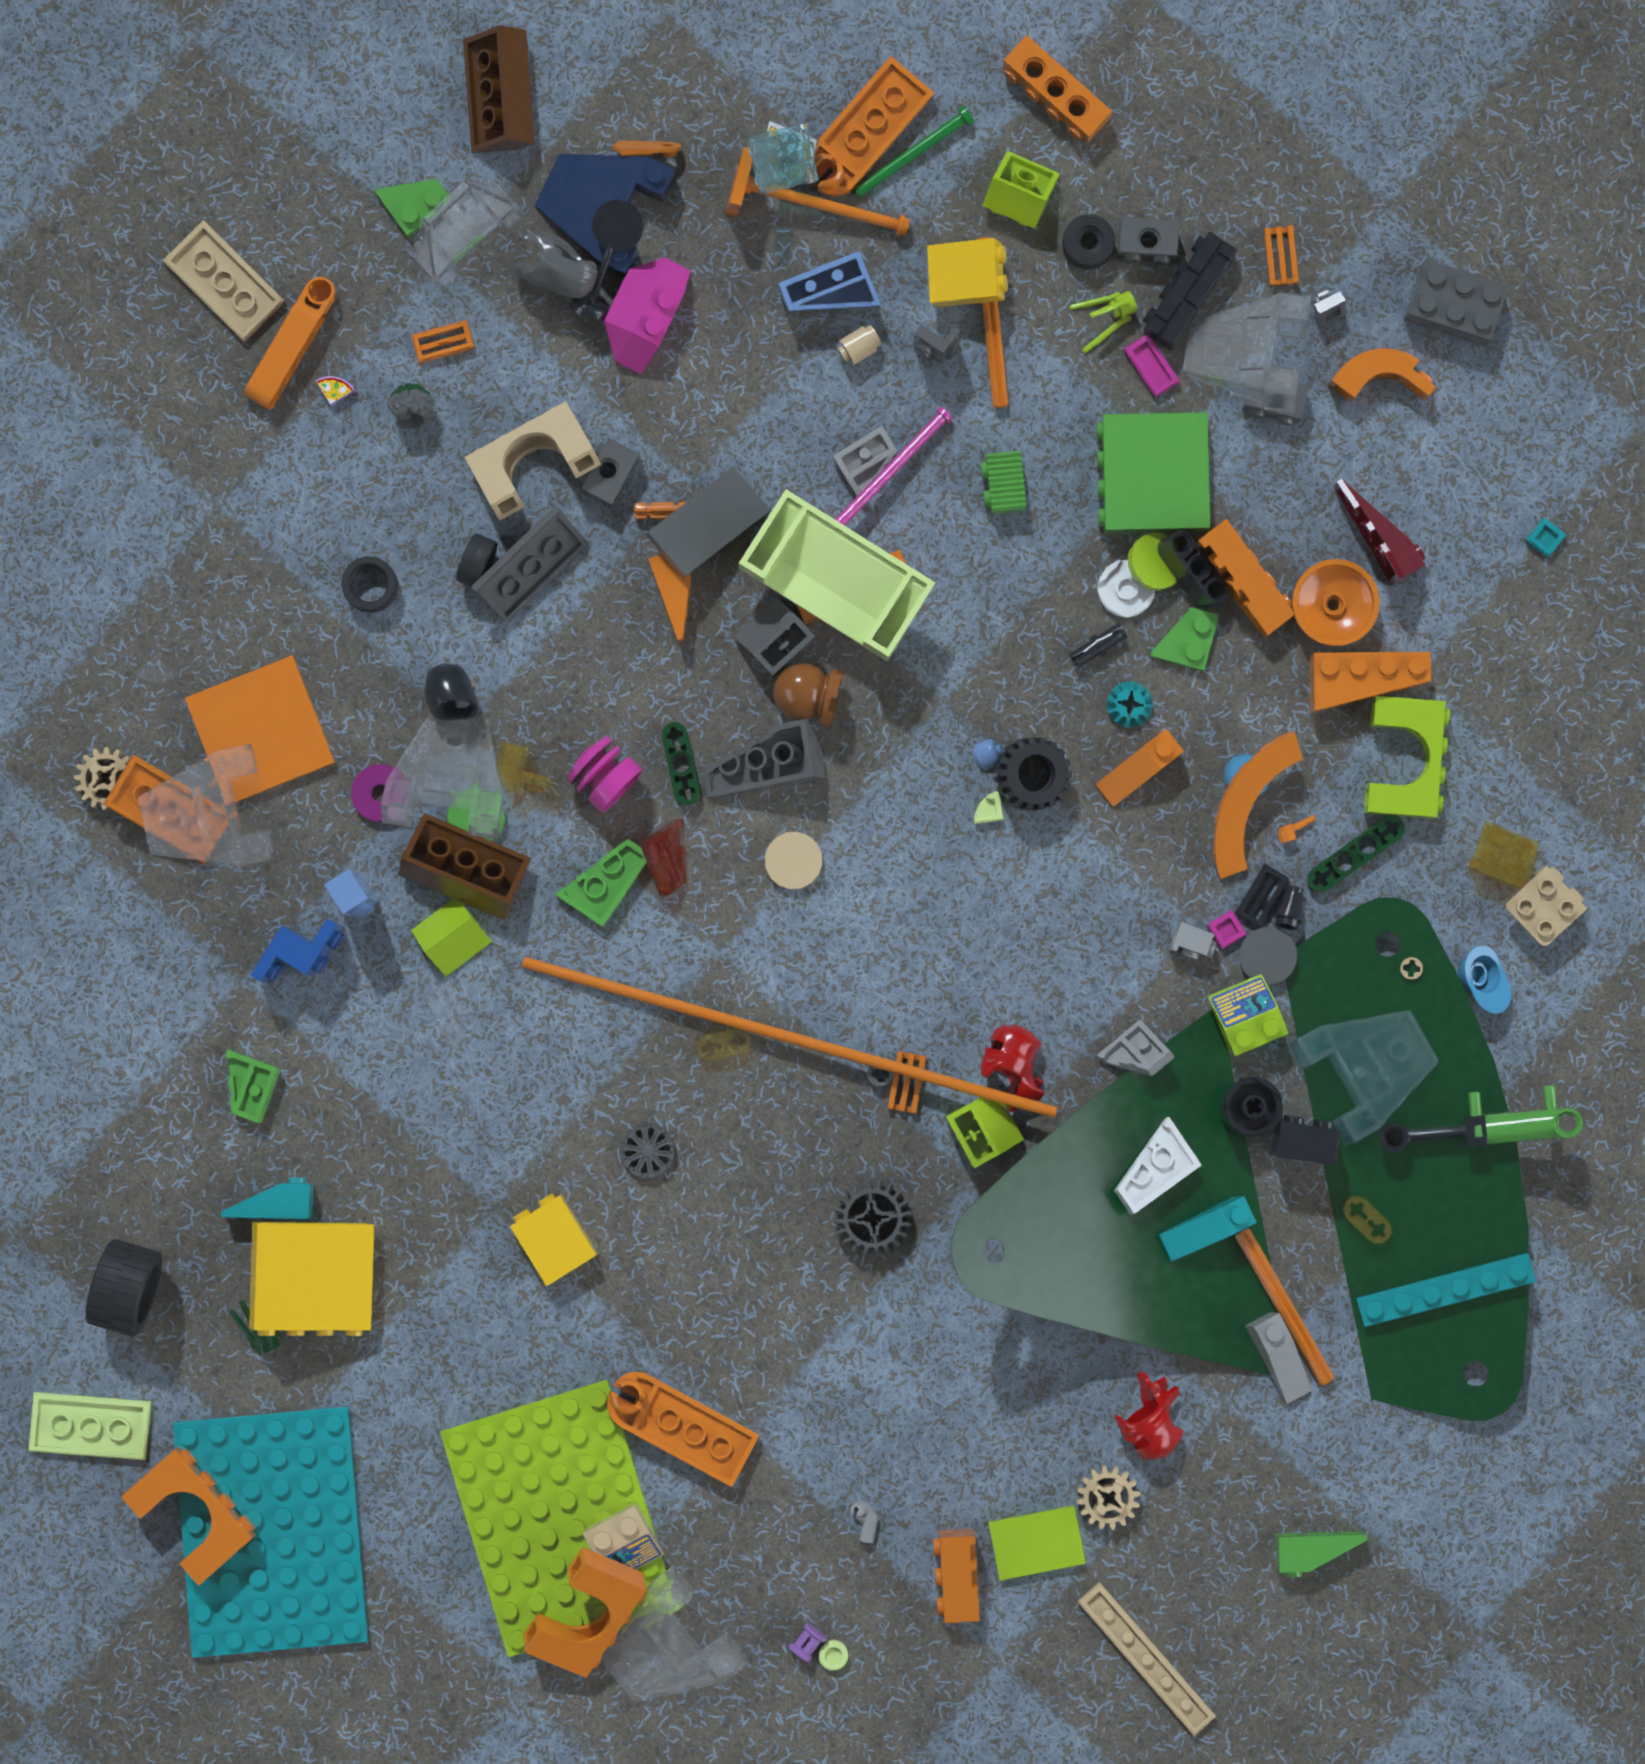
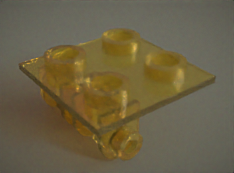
M1485 821L1474 857H1471L1467 868L1472 869L1474 874L1477 872L1488 876L1489 880H1492V878L1496 879V883L1502 882L1512 886L1514 890L1517 888L1522 889L1528 882L1540 842Z

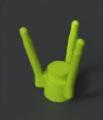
M1130 291L1121 294L1116 292L1109 296L1070 305V310H1076L1108 303V306L1091 312L1090 318L1111 312L1114 318H1120L1082 349L1083 353L1090 351L1123 324L1132 321L1131 314L1136 313L1138 307Z

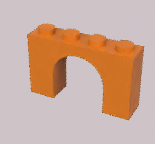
M177 1447L124 1493L121 1498L140 1519L172 1493H192L205 1502L211 1514L210 1532L204 1542L179 1563L199 1586L257 1534L253 1531L255 1526L247 1516H240L236 1512L234 1501L226 1493L221 1495L214 1487L216 1484L214 1478L205 1470L201 1472L194 1464L197 1462L194 1455L186 1448L182 1450L180 1447Z
M582 1547L568 1567L570 1587L600 1599L606 1605L605 1611L595 1621L582 1626L566 1625L537 1613L523 1634L525 1653L587 1678L592 1669H596L600 1664L602 1654L607 1647H611L614 1644L617 1633L622 1625H626L629 1622L632 1611L637 1603H641L644 1600L647 1587L643 1572Z

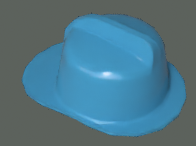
M1483 945L1474 947L1469 951L1467 957L1460 960L1458 977L1464 989L1473 994L1474 999L1483 1010L1492 1014L1501 1013L1508 1008L1511 1001L1509 981L1496 953L1490 947Z

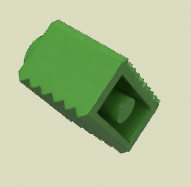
M1021 451L986 454L985 462H980L982 480L987 479L988 490L983 491L985 508H990L991 515L1025 512L1027 505Z

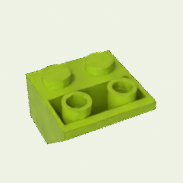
M979 1097L945 1116L973 1168L991 1160L1024 1140L1006 1105Z

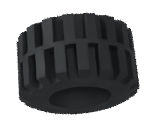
M1042 737L1025 738L1009 744L1005 747L1006 750L1000 753L998 756L999 763L995 764L994 770L997 771L994 782L998 783L999 788L997 790L999 794L1005 796L1004 800L1008 804L1012 803L1015 808L1032 811L1052 807L1056 804V801L1062 800L1065 796L1063 794L1064 791L1069 790L1071 785L1068 783V778H1072V771L1068 770V766L1071 763L1069 759L1064 757L1066 752L1062 748L1058 749L1056 747L1057 743L1047 741L1046 738ZM1027 757H1037L1044 763L1047 770V780L1038 791L1027 790L1019 780L1018 771L1020 764Z

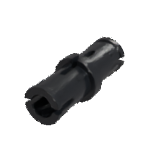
M1117 622L1100 635L1094 634L1090 637L1089 642L1073 652L1071 651L1069 655L1073 662L1076 661L1075 666L1080 669L1097 656L1103 657L1107 654L1108 649L1127 639L1128 636L1125 630L1120 629L1122 628L1121 624Z

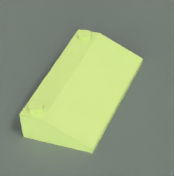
M787 489L739 562L740 570L886 661L889 660L935 585L934 581Z

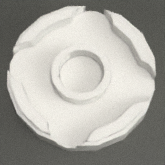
M1128 560L1112 563L1099 578L1097 589L1099 600L1105 609L1115 616L1129 618L1141 614L1148 609L1155 595V590H1148L1140 582L1134 580L1128 568Z

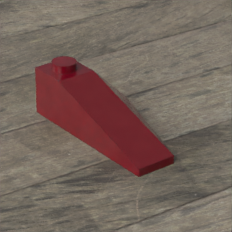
M1343 479L1334 484L1333 487L1391 586L1425 566L1423 562L1425 555L1418 544L1414 545L1404 533Z

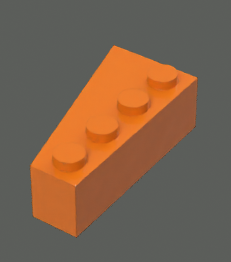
M1227 519L1198 540L1197 545L1226 582L1228 593L1264 638L1268 637L1294 616L1292 601L1287 595H1281L1276 588L1277 583L1267 571L1263 570L1255 554L1247 548Z
M1431 652L1313 653L1310 656V714L1429 683L1431 681Z

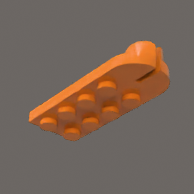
M890 56L819 138L814 160L805 175L808 183L814 187L824 174L831 169L833 172L826 180L821 181L817 185V191L827 197H841L850 193L933 98L935 92Z
M627 1373L614 1383L613 1386L636 1398L634 1403H631L616 1393L609 1392L607 1410L610 1418L616 1425L718 1481L733 1487L760 1436L759 1434L646 1373Z

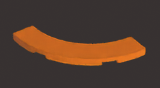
M1293 730L1275 738L1260 748L1258 753L1241 766L1225 790L1215 818L1216 825L1213 841L1214 861L1220 879L1248 869L1244 854V833L1248 815L1255 800L1276 775L1292 764L1303 760Z

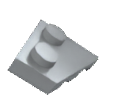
M880 426L832 457L857 497L888 465L897 450L883 426Z
M1138 1020L1097 1055L1104 1064L1153 1076L1175 1058L1171 1051L1141 1020Z

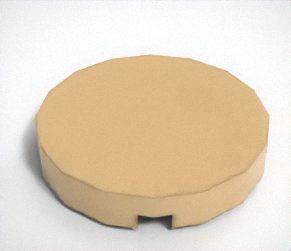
M786 832L776 837L768 846L765 854V868L770 878L780 887L787 889H802L812 884L819 876L822 867V853L817 843L808 835L800 832Z

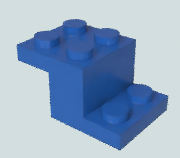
M326 919L315 939L311 941L292 928L281 925L250 976L260 982L269 983L272 979L276 981L284 969V965L281 964L282 961L305 975L314 976L317 972L321 974L329 962V959L326 957L331 948L337 949L345 936L342 933L344 926L334 920Z

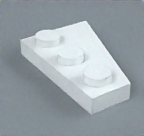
M1166 1117L1114 1190L1130 1215L1138 1212L1201 1166V1163L1170 1117Z

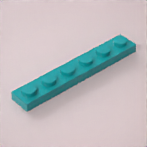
M1527 1252L1360 1296L1356 1299L1364 1327L1534 1283L1537 1280L1529 1253Z

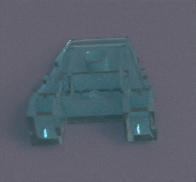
M1410 1010L1342 1023L1321 1025L1288 1044L1302 1069L1328 1056L1356 1107L1335 1118L1332 1122L1335 1128L1340 1130V1136L1346 1146L1380 1129L1390 1115L1398 1109L1405 1098L1439 1062Z

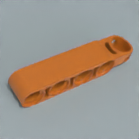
M316 277L307 283L244 390L245 397L268 410L274 407L335 300L336 289L330 280Z

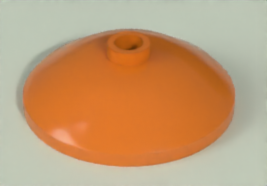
M1329 559L1311 566L1297 581L1292 595V610L1300 629L1312 640L1327 646H1345L1358 641L1370 631L1379 613L1380 598L1372 577L1362 567L1347 560ZM1330 600H1333L1337 603L1336 610H1330L1328 608V602Z

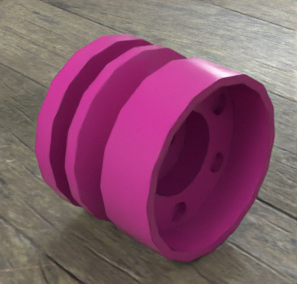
M608 735L586 749L575 761L572 770L566 777V780L571 785L581 777L583 778L576 788L579 793L590 786L594 788L588 801L601 814L612 807L643 772V769L631 757L622 760L619 764L615 761L621 752L619 746L614 747L608 753L606 752L613 743V740Z

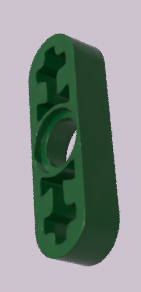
M671 722L662 730L663 746L674 796L680 804L689 806L696 803L700 797L698 778L688 732L681 723ZM672 728H676L678 732H683V736L679 737L680 748L686 745L687 751L679 750L669 754V749H675L672 739L667 740V735L671 734ZM677 756L688 758L689 768L686 771L677 772L674 770L672 764ZM692 773L693 779H687L691 789L695 788V793L691 794L690 800H686L684 796H679V791L683 790V784L681 780L676 783L675 777H686Z

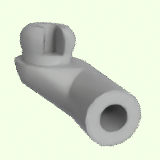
M860 1500L851 1506V1514L862 1524L859 1540L873 1544L879 1517L869 1503Z

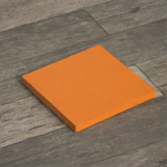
M293 655L185 698L227 806L336 763Z

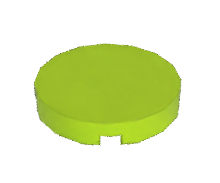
M1151 532L1139 537L1128 553V568L1132 577L1148 590L1160 591L1177 582L1176 577L1158 553V543L1167 536L1164 533ZM1173 542L1175 550L1178 551L1177 544Z

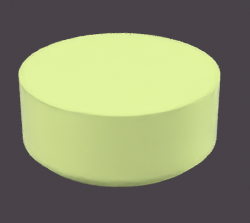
M838 1640L826 1641L819 1650L820 1663L828 1670L835 1671L841 1669L848 1660L846 1646Z

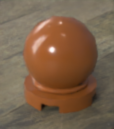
M795 663L783 669L773 687L775 702L782 713L795 720H809L818 715V718H821L820 725L832 727L838 701L833 700V698L837 699L844 671L832 669L830 675L825 676L818 667L810 664Z

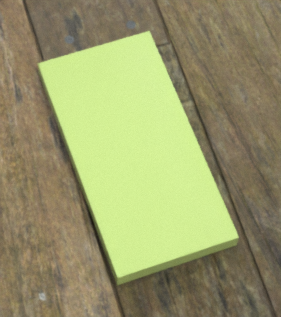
M34 1392L28 1451L145 1461L147 1460L152 1401Z

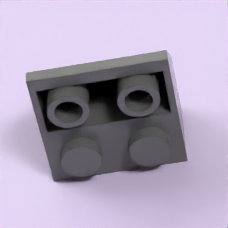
M777 597L734 636L772 679L780 674L783 669L816 640L815 635Z

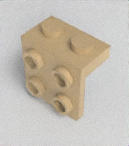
M1541 866L1534 873L1535 877L1506 903V909L1541 946L1549 945L1587 909L1582 903L1584 898L1574 888L1569 889L1562 882L1564 877L1553 866L1551 868Z

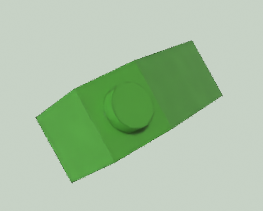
M1363 1531L1275 1534L1276 1569L1279 1573H1284V1577H1302V1572H1310L1367 1541V1534Z

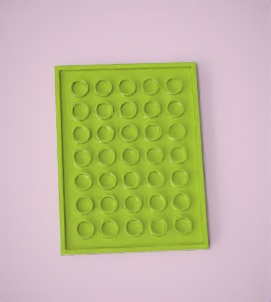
M608 1379L440 1431L508 1657L525 1652L523 1634L537 1613L566 1625L582 1626L595 1621L605 1611L606 1605L600 1599L572 1588L569 1584L568 1567L582 1547L591 1550L583 1535L586 1528L637 1502L656 1537L624 1429L616 1425L608 1414L607 1397L609 1392L612 1391ZM662 1556L636 1569L644 1573L647 1593L641 1603H637L633 1609L630 1619L677 1604Z

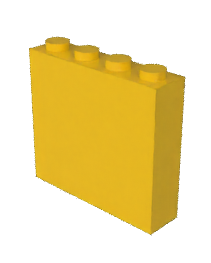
M252 1222L249 1328L257 1330L258 1336H275V1330H287L286 1335L304 1336V1330H316L317 1336H333L334 1330H345L346 1336H362L363 1330H371L374 1224Z

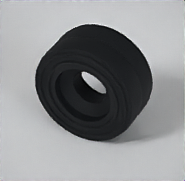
M1092 214L1081 215L1072 220L1067 226L1062 240L1063 252L1068 261L1078 268L1087 270L1096 269L1104 265L1111 257L1115 246V234L1111 225L1102 217ZM1087 234L1093 235L1097 240L1096 247L1090 250L1083 248L1080 243V239Z
M475 533L464 550L458 566L456 580L471 587L492 567L498 543L493 539Z

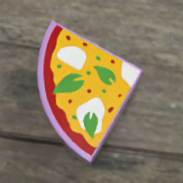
M327 376L315 380L331 407L356 392L350 383L339 377Z

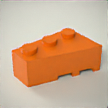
M974 1529L938 1531L939 1538H933L934 1556H940L941 1567L935 1568L936 1586H942V1597H937V1614L943 1615L944 1623L980 1621L975 1551L976 1536Z

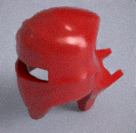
M1002 1025L996 1028L990 1037L991 1048L986 1047L984 1049L985 1053L981 1058L982 1062L980 1064V1075L988 1078L994 1070H997L1009 1078L1010 1086L1005 1090L1006 1093L1040 1101L1045 1091L1039 1088L1044 1082L1033 1075L1032 1072L1035 1055L1042 1046V1043L1034 1034L1020 1025ZM1009 1105L1007 1108V1110L1010 1112H1014L1018 1109L1016 1107Z
M1139 1372L1137 1379L1141 1387L1140 1395L1143 1407L1135 1411L1127 1420H1124L1117 1414L1114 1416V1420L1122 1436L1128 1443L1134 1445V1450L1140 1458L1144 1460L1162 1459L1174 1450L1183 1435V1430L1174 1425L1169 1415V1407L1180 1395L1179 1388L1174 1386L1167 1391L1165 1389L1168 1387V1382L1165 1377L1151 1382L1146 1373Z

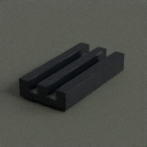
M1263 864L1234 914L1252 923L1257 928H1261L1290 878L1267 864ZM1266 872L1270 873L1269 879L1247 914L1244 912L1245 907ZM1275 879H1280L1279 885L1257 920L1253 917Z

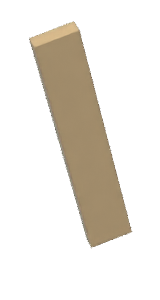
M1100 1582L1078 1600L1082 1608L1194 1736L1216 1718V1715Z

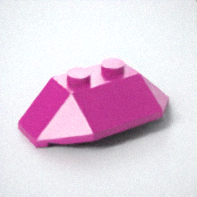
M665 257L628 269L604 319L605 329L615 362L636 373L642 374L660 346L681 302L690 270Z

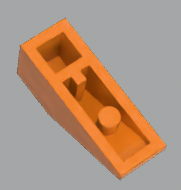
M662 554L648 558L678 643L684 642L692 576L690 574L683 579Z
M1165 729L1095 785L1111 806L1114 807L1182 754L1184 750L1169 731Z

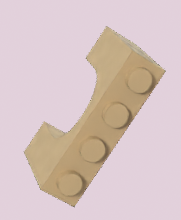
M566 401L464 457L499 521L525 507L513 486L512 473L519 460L528 453L540 449L557 451L564 457L575 478L601 465L593 447Z

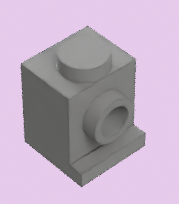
M1180 922L1169 950L1177 952L1178 948L1183 949L1182 955L1198 960L1199 955L1211 958L1217 942L1212 940L1214 937L1213 933Z

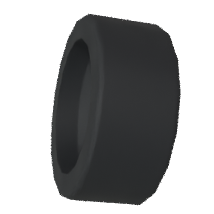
M364 556L355 559L347 566L342 574L341 587L345 598L353 607L362 612L375 613L384 610L392 604L397 595L398 580L396 573L387 562L378 557ZM376 568L384 574L387 587L383 596L378 600L364 601L355 594L353 580L362 569Z

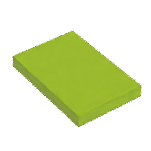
M1075 1505L988 1521L1000 1581L1086 1564Z

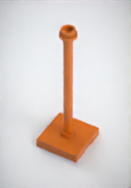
M747 147L743 148L725 215L737 217L744 193L750 194L755 192L896 230V236H906L910 219L905 218V215L900 214L899 219L754 180V177L749 176L755 150Z

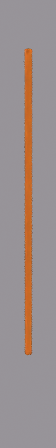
M524 957L522 968L1048 1117L1055 1118L1058 1108L1056 1106L529 957Z

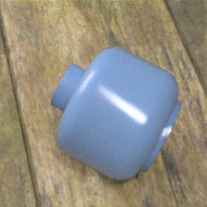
M987 739L975 745L973 755L979 767L983 770H989L999 763L998 756L1004 750L1001 744L996 745L995 740Z

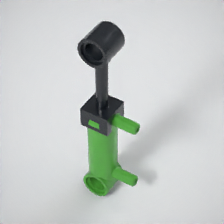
M1554 1085L1543 1087L1545 1110L1489 1115L1482 1114L1480 1093L1470 1092L1468 1094L1470 1115L1464 1117V1126L1409 1130V1127L1402 1123L1392 1122L1382 1129L1379 1140L1381 1146L1386 1151L1397 1153L1404 1150L1407 1145H1411V1142L1466 1137L1467 1147L1496 1143L1572 1138L1580 1133L1583 1120L1581 1114L1574 1108L1564 1107L1557 1109ZM1566 1114L1572 1115L1577 1122L1575 1128L1569 1131L1562 1129L1559 1125V1119ZM1395 1129L1402 1133L1403 1142L1400 1145H1392L1388 1142L1387 1133L1390 1130Z

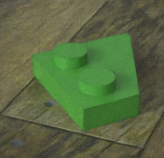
M437 179L375 190L377 196L407 237H410L455 205Z
M1191 607L1153 649L1150 657L1204 671L1219 615Z
M227 1049L226 1059H229L230 1069L228 1083L232 1093L230 1099L231 1113L261 1124L281 1068Z

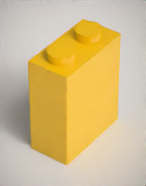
M988 238L927 245L929 296L932 305L936 307H949L1005 301L1004 292L1008 291V281L1006 275H1003V263H1006L1007 255L1005 246H1002V243L997 239Z
M553 1193L538 1202L540 1208L532 1213L527 1208L514 1216L513 1219L516 1223L510 1226L546 1286L598 1255L562 1194L555 1197Z

